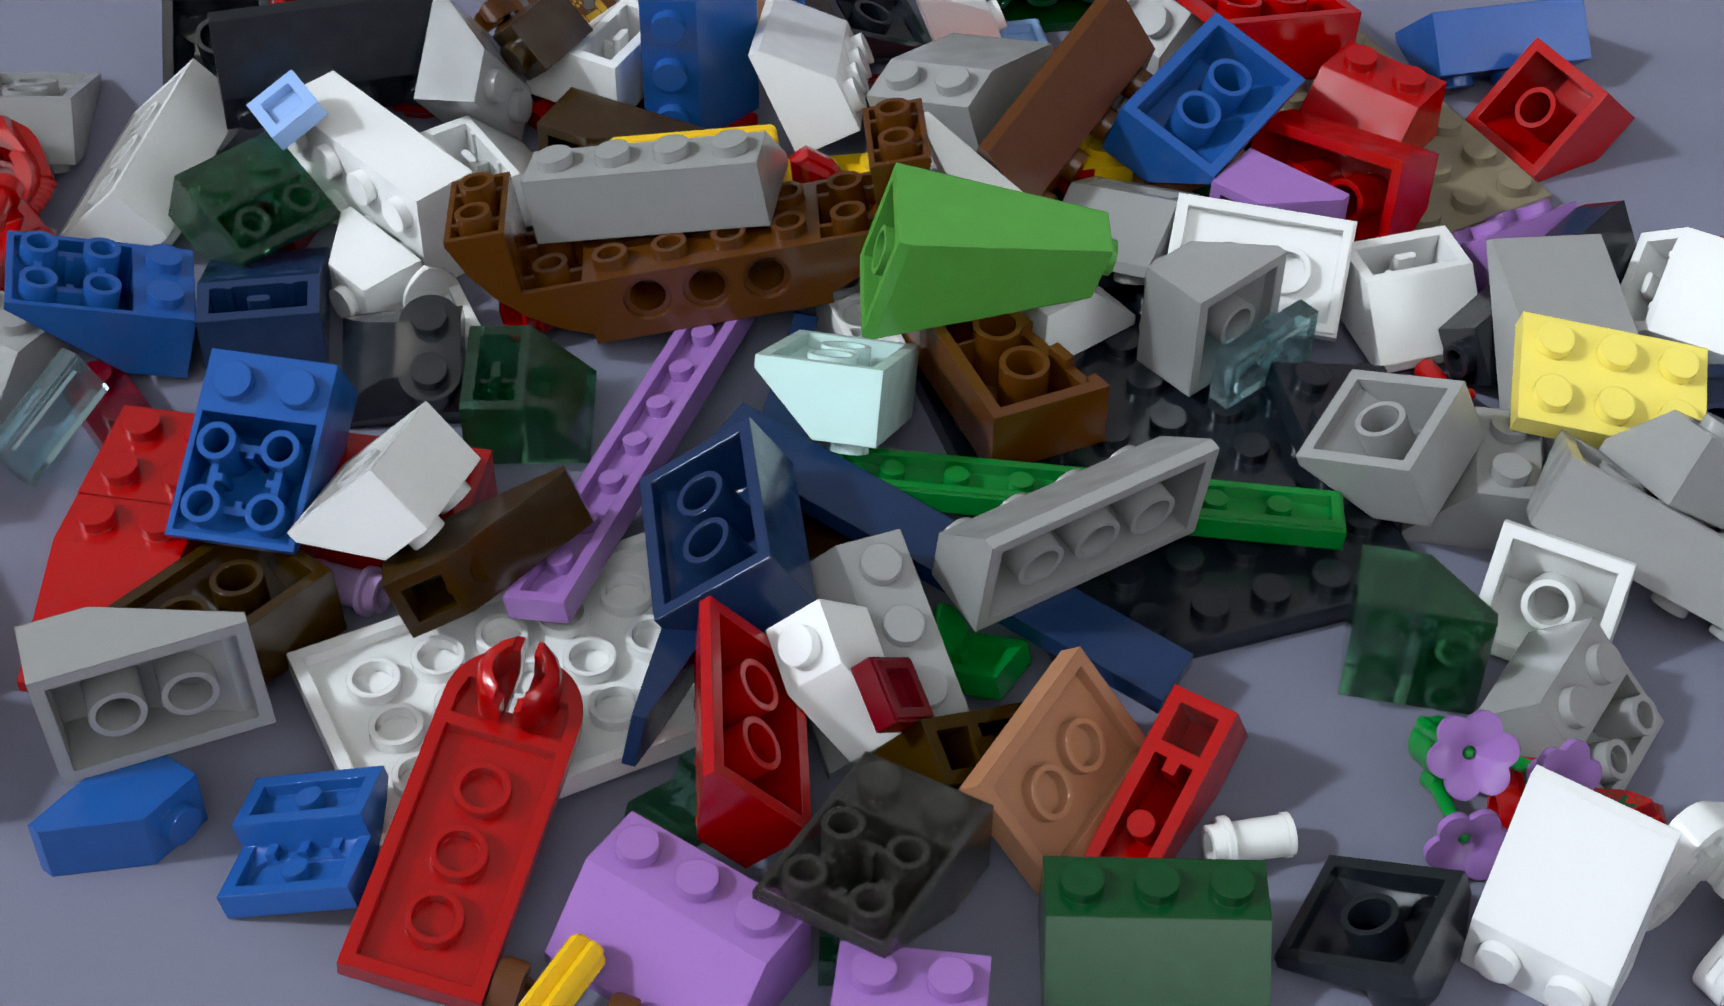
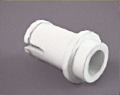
M1287 811L1279 812L1277 815L1231 821L1226 815L1215 817L1213 824L1202 827L1201 845L1205 859L1265 860L1279 857L1291 858L1297 854L1298 836L1294 820Z

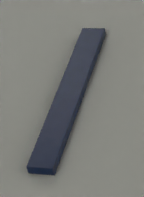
M744 402L712 436L714 437L749 416L793 462L800 506L803 513L853 541L901 529L918 577L946 593L933 577L932 569L939 533L944 531L955 520ZM1075 587L997 622L1055 656L1062 650L1080 646L1111 688L1157 714L1162 709L1175 684L1178 685L1189 670L1194 657L1193 653Z

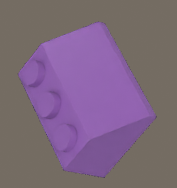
M631 811L585 859L544 952L545 961L550 963L568 938L576 933H581L590 940L599 943L604 949L605 965L588 988L608 1000L612 994L622 992L641 999V1006H777L811 967V913Z

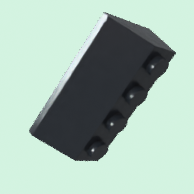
M297 0L207 12L227 130L235 128L248 130L263 128L246 105L291 69L304 85L331 71H335L383 107L402 104L422 106L413 98L433 0Z

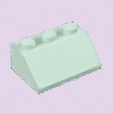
M798 330L756 353L754 368L812 440L831 442L830 451L856 456L867 455L869 448H877L912 418L920 345Z

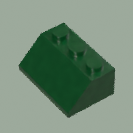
M1043 856L1038 903L1041 1006H1271L1272 915L1265 860Z

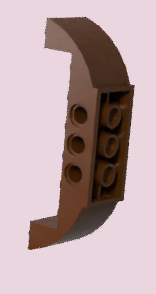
M889 98L875 106L862 108L870 171L863 173L843 171L832 175L829 179L807 183L783 182L770 226L538 244L535 231L527 232L510 171L493 175L489 172H475L463 177L459 181L451 182L443 245L465 274L493 298L527 317L561 329L594 334L598 344L834 303L833 292L860 277L859 256L896 162L930 170L932 160L922 98L911 100Z

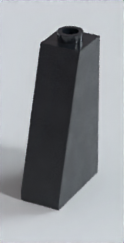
M1624 200L1579 206L1545 235L1601 234L1620 285L1636 248ZM1489 284L1438 329L1443 346V360L1451 374L1452 380L1465 381L1467 386H1492L1498 383Z

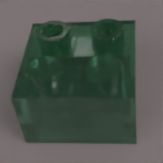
M266 131L175 175L168 216L202 257L244 268L338 220L341 212L289 149L286 148L283 151Z
M531 325L470 326L459 405L463 440L470 447L492 450L494 464L589 463L592 458L597 371Z
M1363 544L1344 632L1338 694L1365 698L1372 701H1384L1435 709L1443 712L1472 714L1476 709L1497 630L1498 613L1433 555Z

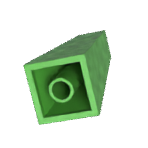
M896 162L859 256L861 337L878 339L1092 298L1102 275H1110L1117 260L1118 241L1112 239L1109 213Z

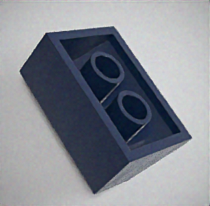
M749 416L639 479L654 621L661 628L697 631L699 602L708 596H712L762 632L816 601L793 462Z

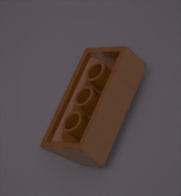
M1095 0L978 146L976 153L1022 192L1057 200L1058 196L1053 191L1063 179L1070 184L1074 182L1090 158V155L1085 150L1094 139L1104 143L1119 113L1117 109L1126 98L1129 100L1153 76L1146 69L1155 48L1127 0Z

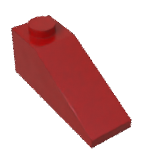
M1175 684L1084 857L1175 858L1217 797L1248 737L1239 714Z

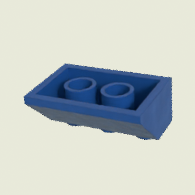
M638 0L645 110L703 128L717 129L725 128L759 108V77L748 56L758 26L757 0Z
M1537 0L1432 12L1395 32L1396 43L1409 65L1419 67L1425 73L1446 81L1445 91L1470 88L1474 86L1473 79L1491 77V84L1495 86L1537 37L1574 66L1592 58L1584 0Z
M1215 12L1121 107L1101 148L1146 182L1211 184L1212 180L1229 165L1302 87L1306 79Z

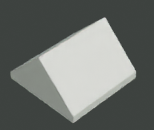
M1506 519L1503 523L1463 644L1510 661L1528 632L1591 617L1596 619L1610 642H1612L1626 605L1637 563Z

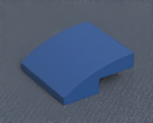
M384 765L257 778L232 824V828L243 848L217 896V900L227 918L358 908L374 867L384 824L389 778Z

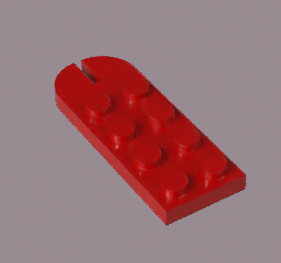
M516 636L500 641L485 653L462 664L448 680L337 959L338 974L447 1006L485 1005L493 976L503 957L582 734L583 701L580 690L573 678L561 668L557 656L545 643L539 641L534 655L535 663L532 682L525 696L517 700L513 713L508 711L525 668L526 637Z

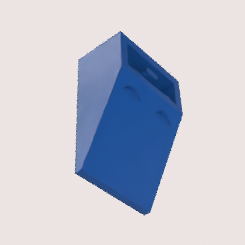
M7 230L4 310L125 373L187 378L196 327L193 250L178 249L167 244L150 246L115 242L103 237L84 239L56 236L44 231L18 232Z
M212 348L165 535L169 538L296 556L301 543H296L287 532L332 479L345 451L358 391L339 365Z

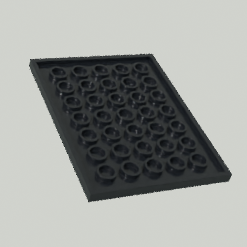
M1123 284L1104 288L1107 293L1136 315L1134 325L1074 355V366L1087 377L1096 373L1110 385L1105 441L1033 463L1088 468L1109 459L1116 451L1125 446L1134 445L1136 447L1159 436L1209 438L1220 448L1211 475L1213 480L1335 491L1299 465L1296 458L1297 452L1266 385L1265 379L1271 363L1287 362L1274 341L1270 347L1188 397L1137 360L1140 334L1139 324L1142 316L1145 285ZM918 365L915 392L947 455L979 458ZM1343 497L1347 532L1343 550L1186 535L1075 586V588L1193 653L1194 659L1429 601L1433 582L1393 521L1372 518ZM1047 651L1053 662L1057 656Z

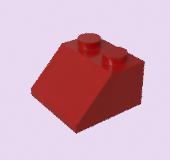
M1537 37L1465 120L1534 180L1541 182L1597 161L1635 118L1607 91Z
M1350 41L1321 66L1299 111L1424 148L1436 136L1447 82L1425 73L1419 67L1403 64L1378 53L1369 46L1359 45Z

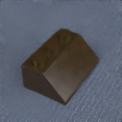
M203 543L108 606L114 608L244 612L265 685L289 670L286 653L336 637L347 629L332 570L300 548L295 556Z

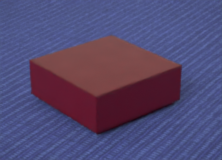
M868 657L851 667L876 733L903 732L920 719L934 717L915 667L909 657Z

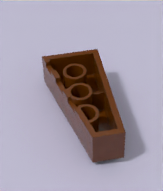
M1021 311L901 335L906 343L920 345L919 367L979 458L1033 463L1104 442L1110 385L1096 373L1088 377L1074 366L1075 356L1058 342L1049 346L1032 331L1033 321Z

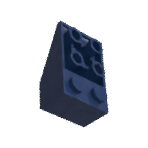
M329 247L212 256L197 283L195 325L205 369L207 370L212 348L329 364Z

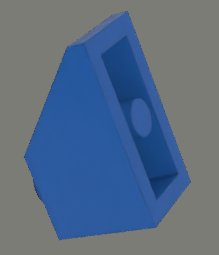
M164 755L114 771L84 778L27 826L42 870L50 876L56 877L156 865L178 845L189 841L196 834L199 827L208 820L197 775L168 755Z

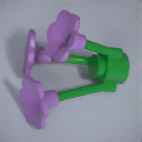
M1476 710L1467 718L1456 714L1447 717L1439 715L1431 717L1421 716L1416 720V727L1412 730L1408 740V751L1412 759L1424 768L1420 777V784L1432 794L1444 817L1438 825L1437 835L1424 845V858L1432 867L1465 871L1467 879L1471 878L1477 881L1489 878L1508 828L1502 826L1498 814L1491 809H1480L1470 815L1459 812L1451 796L1457 800L1467 801L1476 797L1479 792L1490 796L1498 795L1509 785L1510 772L1508 768L1526 775L1528 781L1530 774L1537 764L1591 790L1597 787L1602 778L1600 762L1590 758V747L1587 743L1577 738L1567 740L1560 748H1546L1534 760L1520 756L1521 747L1518 740L1513 735L1503 731L1501 719L1489 710Z

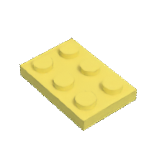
M1523 311L1515 324L1509 430L1556 439L1563 429L1586 443L1600 448L1606 438L1673 410H1678L1701 421L1707 412L1708 348Z

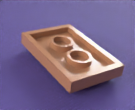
M1079 646L1062 650L958 791L1039 897L1043 856L1084 857L1146 737L1083 649Z

